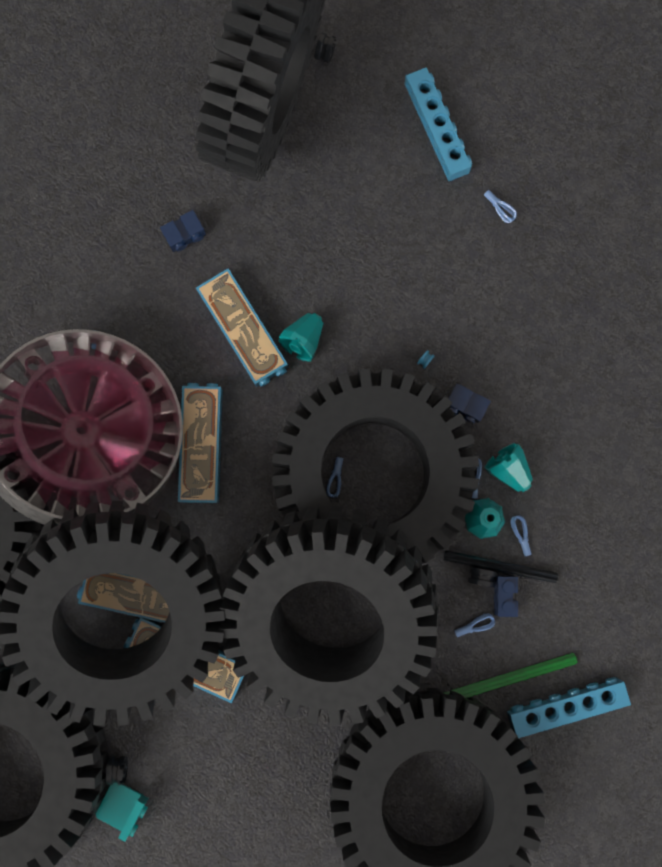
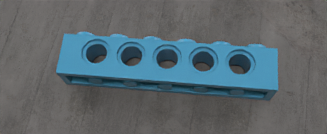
M426 67L406 75L405 86L448 181H452L469 174L472 160L464 151V142L461 138H458L457 127L449 118V109L443 105L442 94L439 89H436L433 74L429 73ZM425 89L428 93H422L420 90ZM428 106H434L436 109L431 110ZM441 122L443 126H437L435 123ZM448 138L451 142L446 143L443 139ZM454 154L459 159H452L450 155Z
M611 677L605 679V683H590L584 689H570L564 695L553 694L544 701L536 699L531 701L530 705H515L511 707L512 710L507 711L511 728L517 734V737L521 738L630 706L631 703L624 681ZM608 691V698L602 700V693ZM589 696V704L583 705V699ZM571 702V709L565 711V703ZM552 707V715L545 716L546 709ZM529 713H534V719L531 722H527L526 716Z

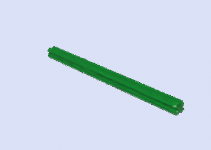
M570 653L451 691L469 698L576 665L577 658L574 653Z

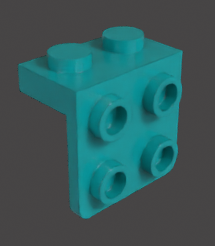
M114 783L110 785L98 808L96 818L120 830L121 833L118 838L125 842L129 836H134L139 826L136 822L139 817L143 818L148 807L145 804L149 798L126 785Z

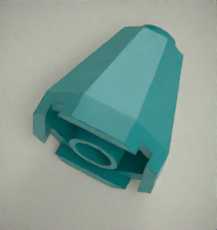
M307 313L283 330L279 336V343L291 355L293 351L297 353L296 358L299 360L311 362L315 356L322 331V318L316 313Z
M512 443L497 452L500 455L496 459L492 456L484 467L487 472L515 491L524 492L531 487L533 478L524 451L519 444Z
M489 498L475 500L472 511L467 513L464 518L466 530L479 539L497 536L505 523L502 506Z

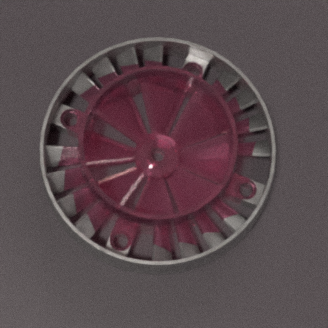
M73 329L57 331L37 337L16 349L1 363L0 392L18 399L15 402L0 396V414L14 416L13 419L0 418V434L12 433V437L0 438V456L15 451L18 457L16 461L0 470V496L10 506L38 523L45 525L53 519L59 525L64 513L69 510L71 496L77 497L76 512L80 517L84 515L87 505L91 503L90 496L97 495L101 512H109L112 501L108 491L111 489L118 499L123 501V505L126 508L124 512L134 513L137 502L148 505L161 492L173 473L179 457L183 424L176 392L164 371L150 356L137 346L114 335L100 331ZM67 342H73L74 356H69ZM90 343L96 344L95 356L89 355ZM49 345L55 361L46 365L36 352V349ZM112 349L118 351L114 362L109 360ZM134 360L149 374L137 380L126 368ZM16 362L29 382L26 386H23L3 371ZM36 364L38 369L31 370L28 365ZM91 376H98L99 379L89 409L86 411L85 407ZM57 378L72 413H67L46 385L49 379ZM142 385L149 387L150 391L146 392ZM162 390L167 400L151 405L149 398ZM128 401H132V402H133V403H131L130 405H128V406L122 408L121 410L115 412L114 414H112V415L106 417L105 419L99 421L101 418H103L104 416L108 415V414L111 413L112 411L116 410L117 408H119V407L122 406L123 404L127 403ZM25 407L61 423L62 426L56 427L22 421V409ZM168 413L173 415V422L153 423V416ZM76 428H85L86 434H79ZM152 433L175 435V444L151 440ZM62 439L63 441L62 444L39 459L32 452ZM147 449L172 458L170 466L168 467L146 457ZM77 451L73 476L70 478L67 477L74 452ZM100 459L103 461V463L106 465V467L112 475L109 474V472L106 470ZM139 464L162 479L159 485L147 497L130 476ZM9 472H16L19 478L10 480L7 474ZM32 477L40 485L30 499L25 501L12 489ZM131 490L134 493V498H127L124 491ZM52 491L58 494L51 513L44 511V508Z

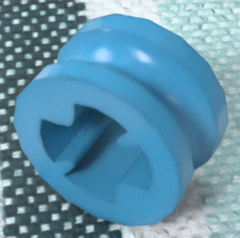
M427 350L417 364H422L423 369H425L435 355H430Z

